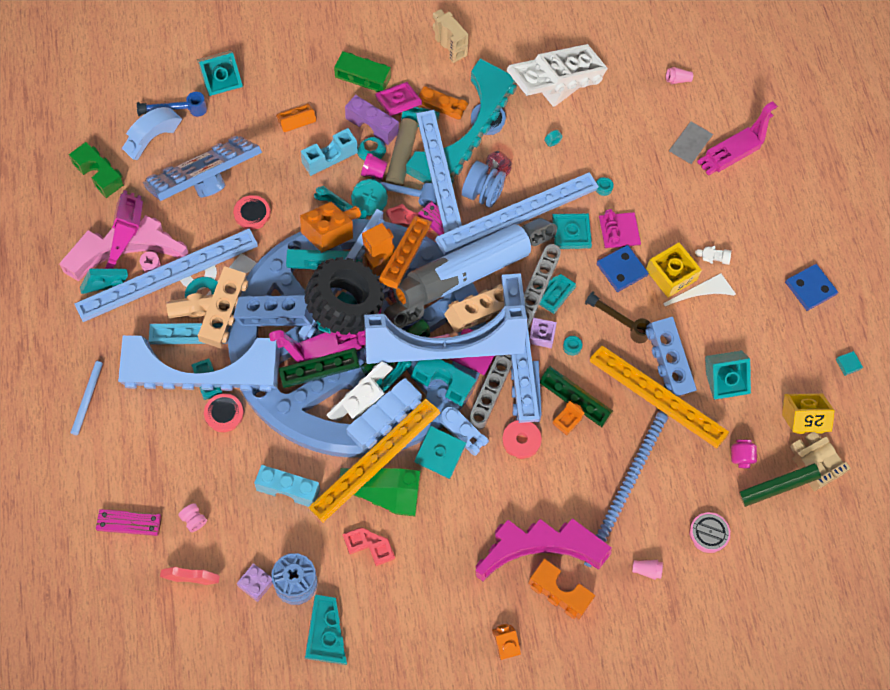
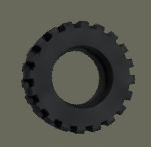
M337 257L335 260L333 258L326 260L315 270L305 289V303L308 304V312L313 314L312 318L316 322H320V326L324 329L327 327L330 329V332H340L342 335H347L349 332L350 334H357L365 330L364 315L378 314L384 300L383 287L381 283H378L379 278L377 275H373L369 267L363 266L364 263L360 261L355 262L351 258L345 260L343 257ZM331 288H341L348 291L354 296L358 304L352 305L342 302L333 294Z

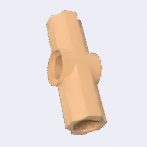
M195 293L188 295L184 299L166 301L168 317L190 316L192 318H199L206 315L213 294L204 296L203 294ZM222 305L219 309L222 311L226 310V305Z

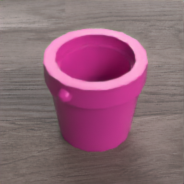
M368 153L361 175L365 177L375 176V178L382 180L388 162Z

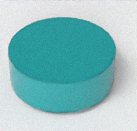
M554 130L545 137L544 141L549 147L557 145L563 136L559 130Z
M607 177L599 178L596 181L599 186L596 192L602 196L611 194L614 187L612 180Z
M569 336L564 340L563 350L566 354L575 356L581 352L582 341L580 338Z

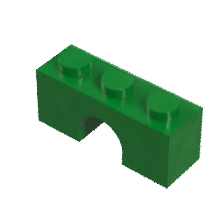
M85 142L68 154L72 164L83 175L92 170L98 171L91 178L94 186L105 198H108L124 186L121 179L123 178L122 174L118 169L111 167L107 158L100 156L96 147H91Z

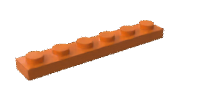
M414 216L380 275L379 283L395 289L398 288L431 228V221Z

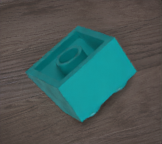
M231 50L197 59L209 96L243 87L235 57Z
M742 350L705 356L706 376L714 400L751 394L750 358Z

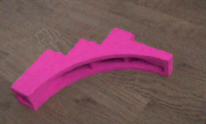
M573 518L569 523L565 522L561 526L560 533L541 519L537 523H532L527 533L507 520L505 524L501 523L495 531L498 544H493L488 552L489 555L477 563L475 567L476 577L483 582L491 573L505 563L521 556L535 553L569 555L583 560L599 570L610 557L612 547Z

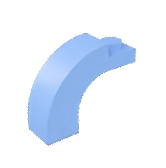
M167 107L149 111L140 117L127 131L126 134L129 137L122 149L133 160H138L148 143L155 136L165 132L174 133L182 118L171 108Z

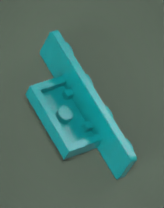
M288 249L286 267L316 270L321 263L326 262L328 259L333 258L335 260L337 257L346 259L350 251H325L322 253L320 250Z

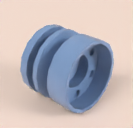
M476 161L466 177L462 196L475 200L480 195L479 203L484 204L486 201V207L491 208L501 195L506 173L500 171L497 175L498 170L494 168L488 174L489 166Z
M290 553L282 556L275 563L272 569V582L277 596L283 602L290 605H300L314 596L317 589L316 570L313 563L306 556L299 553ZM297 573L298 578H293L291 580L290 575L294 576Z

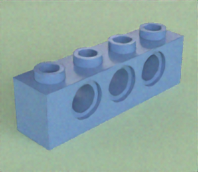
M283 294L281 296L248 295L247 297H238L234 318L241 326H312L313 314L308 312V304L305 303L304 297L306 294L296 296Z
M673 317L648 324L646 326V335L651 340L653 346L652 354L657 359L659 365L658 373L663 377L665 383L663 387L676 396L696 391L697 389ZM661 336H664L666 338V344H663L661 342ZM667 354H669V355L672 356V358H673L672 363H670V362L667 361V359H666V355H667ZM673 372H675L678 375V381H675L672 378Z

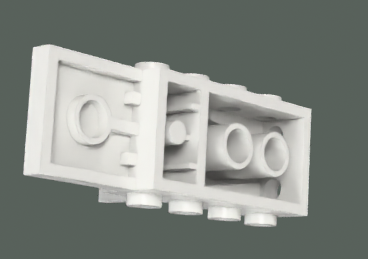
M586 44L538 54L534 60L509 65L507 72L526 96L542 92L554 107L577 89L599 84L608 68L591 47Z

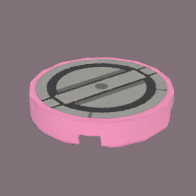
M707 512L700 514L693 520L689 535L696 548L706 553H715L727 545L730 540L731 531L723 517L716 513Z

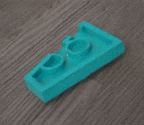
M315 595L304 659L347 665L336 598Z

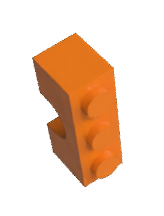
M383 223L362 233L363 244L368 250L364 254L365 265L372 270L373 275L376 274L377 276L382 274L393 255L394 249L392 243L394 236L389 228H385Z
M544 559L529 580L531 589L538 594L542 593L547 596V600L554 606L559 605L565 609L564 612L569 617L580 620L596 595L579 583L570 592L561 591L556 584L561 570Z

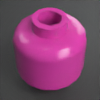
M736 440V443L731 445V462L738 464V468H750V464L757 462L756 444L752 443V440Z

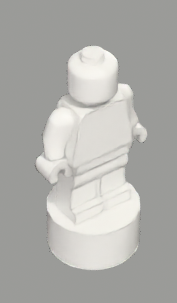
M715 246L705 247L704 251L697 249L695 254L698 257L703 256L702 259L710 262V264H713L714 260L729 265L732 250H715Z

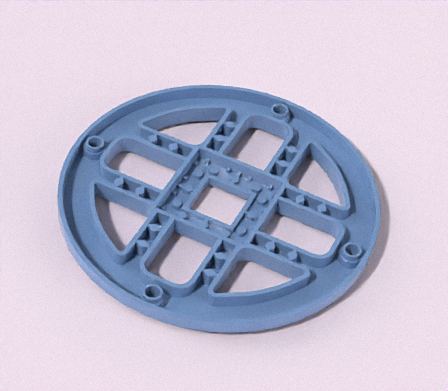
M353 219V239L327 251L352 249L370 220ZM384 221L383 225L386 229L389 228L394 236L392 239L394 253L407 228ZM301 231L285 239L264 255L251 269L246 277L247 281H249L246 292L242 291L240 297L271 295L274 289H277L281 295L296 296L305 294V290L292 274L297 268L286 267L287 250L318 249ZM427 236L425 237L403 279L407 278L409 272L444 256L436 242ZM473 282L445 295L442 299L424 309V314L420 319L429 325L430 333L448 322L444 314L449 309V304L456 300L461 302L470 295H478ZM382 284L384 300L382 302L381 314L390 306L385 299L394 294L393 288ZM236 319L233 326H229L228 349L231 364L239 360L258 338L259 326H241ZM419 320L400 329L406 331ZM486 322L473 326L469 329L475 331L486 325ZM318 324L315 326L316 332L313 337L325 333L318 329ZM296 326L286 332V334L298 343L302 342L298 337V333L303 326ZM284 347L280 348L279 364L292 357ZM365 347L357 351L360 366L366 362ZM413 361L412 365L407 369L410 375H412L418 361ZM454 361L452 362L455 368L471 375L478 381L480 373ZM361 367L309 381L289 394L281 393L278 389H271L270 392H265L266 395L264 397L258 398L255 397L256 394L262 392L259 388H252V391H241L250 407L260 419L275 432L301 447L318 453L348 458H361L372 449L367 447L362 450L347 435L346 429L350 424L336 423L306 413V411L342 389L353 390L359 384V381L366 377ZM435 379L428 387L415 380L426 395V399L437 407L440 413L447 407H454L460 411L464 404L460 406L445 397L448 385L443 380ZM476 381V383H475V385H474L472 391L470 392L469 396L467 397L466 401L464 402V404L468 401L470 395L472 394V392H473V390H474V388H475V386H476V384H477V381ZM409 410L406 414H410L413 410ZM440 414L402 450L423 441L430 426L439 430L444 426L439 418ZM398 422L394 423V424L391 426L392 429H393L395 426H397L399 423H398ZM383 435L379 436V437L377 438V443H378L381 439H383L385 436H383Z

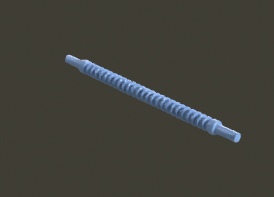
M663 411L656 414L653 421L654 425L650 426L649 434H646L647 439L643 440L642 448H639V452L636 454L637 457L634 458L635 462H632L633 467L629 468L628 476H625L626 481L622 482L621 490H618V495L615 496L616 500H613L614 505H610L609 515H605L604 524L600 525L602 529H598L599 534L595 535L604 542L607 541L606 537H609L608 532L612 531L611 527H614L613 522H616V518L619 517L618 513L624 507L623 503H626L625 498L629 497L628 493H631L630 489L636 483L635 479H638V475L641 473L640 470L643 469L642 465H645L644 460L648 459L649 451H652V447L655 445L654 442L657 441L656 437H659V433L662 431L661 428L664 427L668 420L667 414ZM584 562V565H586L587 567L592 566L587 562Z

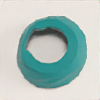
M369 137L360 143L357 154L364 161L368 153L382 159L386 153V146L382 140L376 137ZM368 140L375 141L378 147L374 151H368L364 148V143Z

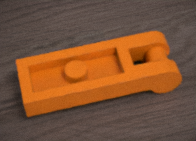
M426 86L422 88L418 95L423 106L458 120L461 119L463 110H466L468 103L463 99H455Z

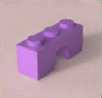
M355 95L345 106V118L358 127L366 123L373 130L374 137L382 140L385 144L389 145L397 136L399 121L359 96Z

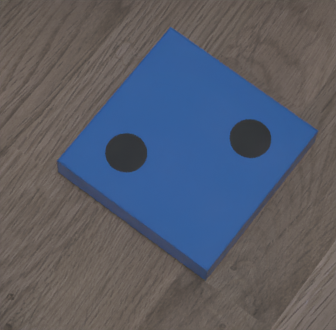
M628 245L597 261V266L616 292L648 276V271Z
M817 264L792 276L785 282L806 311L838 294L836 288Z

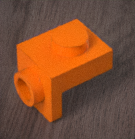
M569 401L566 408L553 420L552 424L568 436L582 421L584 416L583 409L578 404H573Z
M501 624L492 630L501 660L521 655L516 630L512 625Z

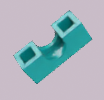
M441 359L419 360L411 375V378L427 387L435 379L443 380L448 385L445 397L460 406L464 404L477 381L471 375L460 371L452 364L446 363Z

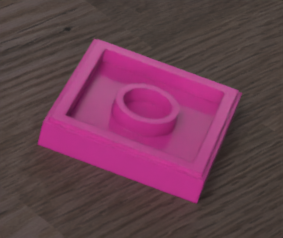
M408 82L375 93L376 99L389 116L422 105L420 97Z

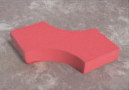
M403 204L386 210V215L391 223L404 227H409L414 216H418L419 213L408 210Z
M178 567L165 568L160 573V577L175 582H193L203 585L219 583L220 578L218 574L209 571L189 570Z

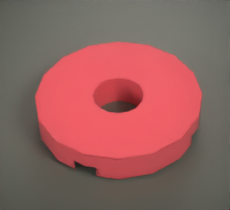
M519 420L508 424L502 437L503 447L506 452L519 459L530 458L535 455L540 448L542 440L541 433L536 425L531 422L519 423ZM520 435L525 436L527 442L521 444L516 438Z

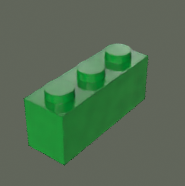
M342 51L334 66L335 78L376 92L385 90L391 79V67L371 61L368 58L356 56L353 53Z

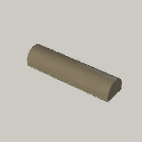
M405 118L401 120L385 183L399 186L404 185L407 173L406 164L410 160L418 130V123L412 119Z

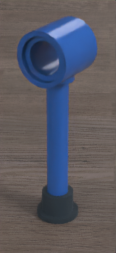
M200 92L190 93L186 98V102L150 105L137 102L138 116L161 107L171 108L172 110L188 109L196 117L203 116L207 112L204 95Z

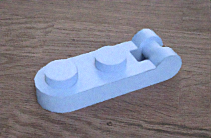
M447 407L441 411L439 418L442 425L454 437L466 442L465 448L472 455L476 456L480 452L479 449L489 442L456 408ZM472 437L476 439L474 444L469 441Z

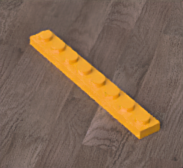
M601 346L590 357L592 364L716 449L729 435L728 430L604 346Z
M427 399L422 401L308 507L310 511L324 523L440 414L439 409Z

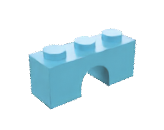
M349 128L333 135L332 142L325 148L320 149L316 143L301 150L302 164L310 176L358 153L357 140Z
M261 465L254 482L256 491L275 497L277 493L291 497L295 503L308 507L317 500L320 492L319 482Z

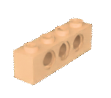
M224 266L198 333L199 342L221 348L223 343H227L230 334L227 332L228 328L233 326L235 322L234 312L238 297L241 296L242 291L246 292L249 284L246 273ZM229 288H234L236 290L234 293L231 294L226 292V290ZM222 305H227L230 307L226 311H222L219 309ZM216 322H220L223 324V326L220 328L213 327V324Z
M502 284L495 286L490 291L487 289L483 290L476 296L470 295L461 302L456 300L449 304V309L444 315L455 333L461 332L464 328L468 329L491 320L501 312L505 306Z

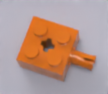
M329 202L300 215L301 233L323 253L353 239L352 220L359 218L361 212L357 206L343 212L334 203Z

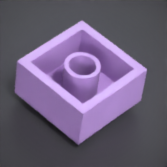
M533 318L529 337L530 344L552 348L557 322Z
M253 563L236 584L258 602L273 582L272 577Z

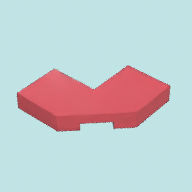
M362 527L342 534L349 555L369 548L375 566L395 559L389 540L381 535H376Z

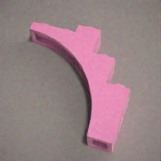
M146 215L140 221L136 235H133L122 254L141 251L159 252L178 259L189 255L187 246L183 242L173 240L169 234L163 232L159 220L156 218L151 219ZM112 228L104 238L98 233L93 234L87 231L60 262L63 272L80 281L89 269H93L100 263L108 260L115 229Z

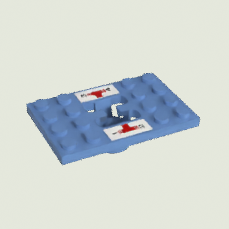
M233 136L228 139L227 143L223 145L222 143L216 144L212 147V150L174 168L173 166L167 167L159 175L153 174L148 176L143 184L146 190L160 201L193 185L199 197H207L221 191L226 186L220 172L262 153L259 145L242 137Z

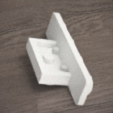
M383 361L375 365L373 370L366 377L362 378L353 390L346 393L345 397L331 408V411L327 414L328 418L338 422L347 413L354 420L359 418L384 394L376 382L379 378L383 379L393 369L391 365Z

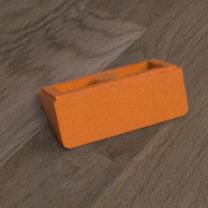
M309 104L276 115L283 132L316 122L314 110Z

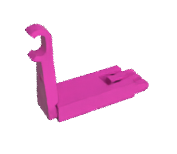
M773 101L768 103L751 128L748 127L707 150L706 155L700 158L697 163L702 165L701 168L703 170L708 169L706 174L709 176L716 171L719 173L759 150L765 141L769 119L774 116L771 111L778 106Z
M123 190V193L120 194L112 228L115 230L111 252L105 269L114 268L123 250L133 235L135 236L137 233L143 201H141L142 196L140 195L134 197L132 192L128 195L126 190Z
M281 330L273 331L269 334L270 341L277 340V347H284L297 363L352 348L358 350L362 348V345H365V330L357 334H350L349 332L347 335H342L340 332H331V334L325 332L299 343Z

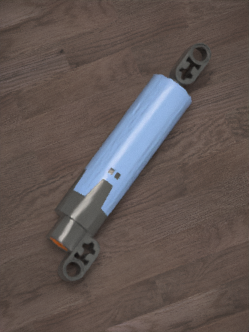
M538 218L522 227L513 224L409 272L407 278L400 282L398 288H393L397 302L388 306L383 314L398 328L405 327L419 320L424 314V305L529 256L531 245L537 246L552 239L556 235L557 226L543 218Z

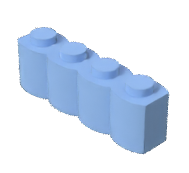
M404 378L391 391L381 397L376 404L367 409L362 416L352 422L346 429L347 435L362 450L367 447L369 449L377 443L379 436L387 435L394 423H400L407 416L406 413L409 410H414L421 403L422 394Z

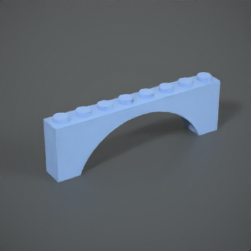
M524 305L504 306L501 312L483 327L467 334L448 338H427L408 333L394 325L385 314L364 315L366 362L371 364L382 361L387 363L524 354L527 327Z
M123 335L118 382L125 385V388L136 389L137 386H144L146 389H156V386H163L164 389L172 390L176 386L182 387L185 390H194V387H201L202 390H213V387H221V390L232 391L233 388H240L241 391H252V388H259L260 391L270 392L271 389L278 388L280 348L277 347V340L270 341V338H257L251 348L233 364L214 372L195 374L181 372L165 365L155 355L148 340L143 336Z

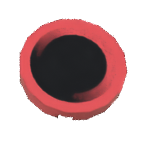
M250 195L243 197L236 203L233 214L236 223L242 226V228L256 230L262 228L269 221L271 211L265 199Z
M231 394L215 395L205 405V421L208 426L217 432L225 433L232 431L243 420L244 411L242 404L238 398Z

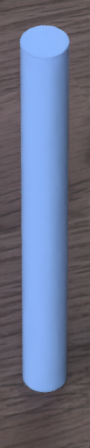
M95 361L70 432L73 435H78L103 365L100 361Z

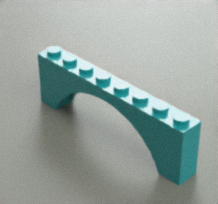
M479 59L471 71V82L478 92L481 103L478 118L464 137L454 144L443 148L452 184L456 174L459 175L461 173L464 162L469 161L474 147L477 148L481 143L483 134L488 133L491 122L496 121L500 109L506 106L510 94L513 95L517 89L516 82L509 73L482 59ZM415 151L406 164L407 174L423 183H432L425 152Z

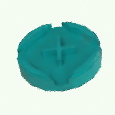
M363 180L354 187L351 195L352 205L357 206L360 212L366 209L368 212L367 216H373L376 209L383 211L388 201L387 191L381 183L375 180Z

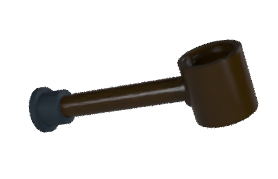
M592 291L585 301L586 305L596 306L629 327L631 331L630 337L634 342L641 344L648 340L646 326L650 324V321L640 318L633 322L600 301V298L594 295L595 292ZM637 329H642L645 333H640Z

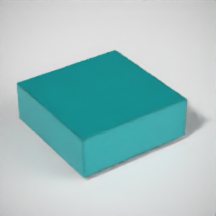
M854 351L839 356L836 359L844 376L860 371L863 368Z

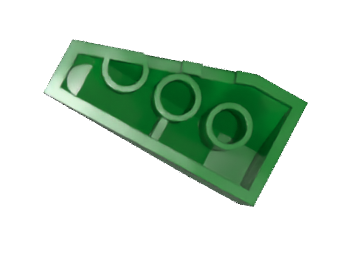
M341 468L340 477H342L350 468ZM381 468L353 495L370 501L376 506H381L393 514L415 517L420 471Z

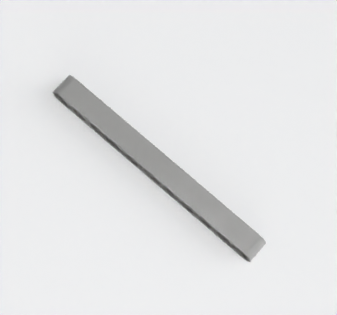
M554 244L545 247L524 293L528 329L560 258L561 250ZM548 254H553L555 257L551 258ZM545 269L549 273H542L540 270ZM539 285L541 289H536L533 286ZM526 301H532L534 305H528ZM511 354L496 356L474 404L469 422L477 430L483 429L488 422L512 368ZM502 365L506 370L500 371L497 369V366ZM496 382L499 386L493 388L489 383ZM486 398L489 399L491 403L486 405L483 404L481 400ZM479 415L483 417L484 420L478 422L474 419V417Z

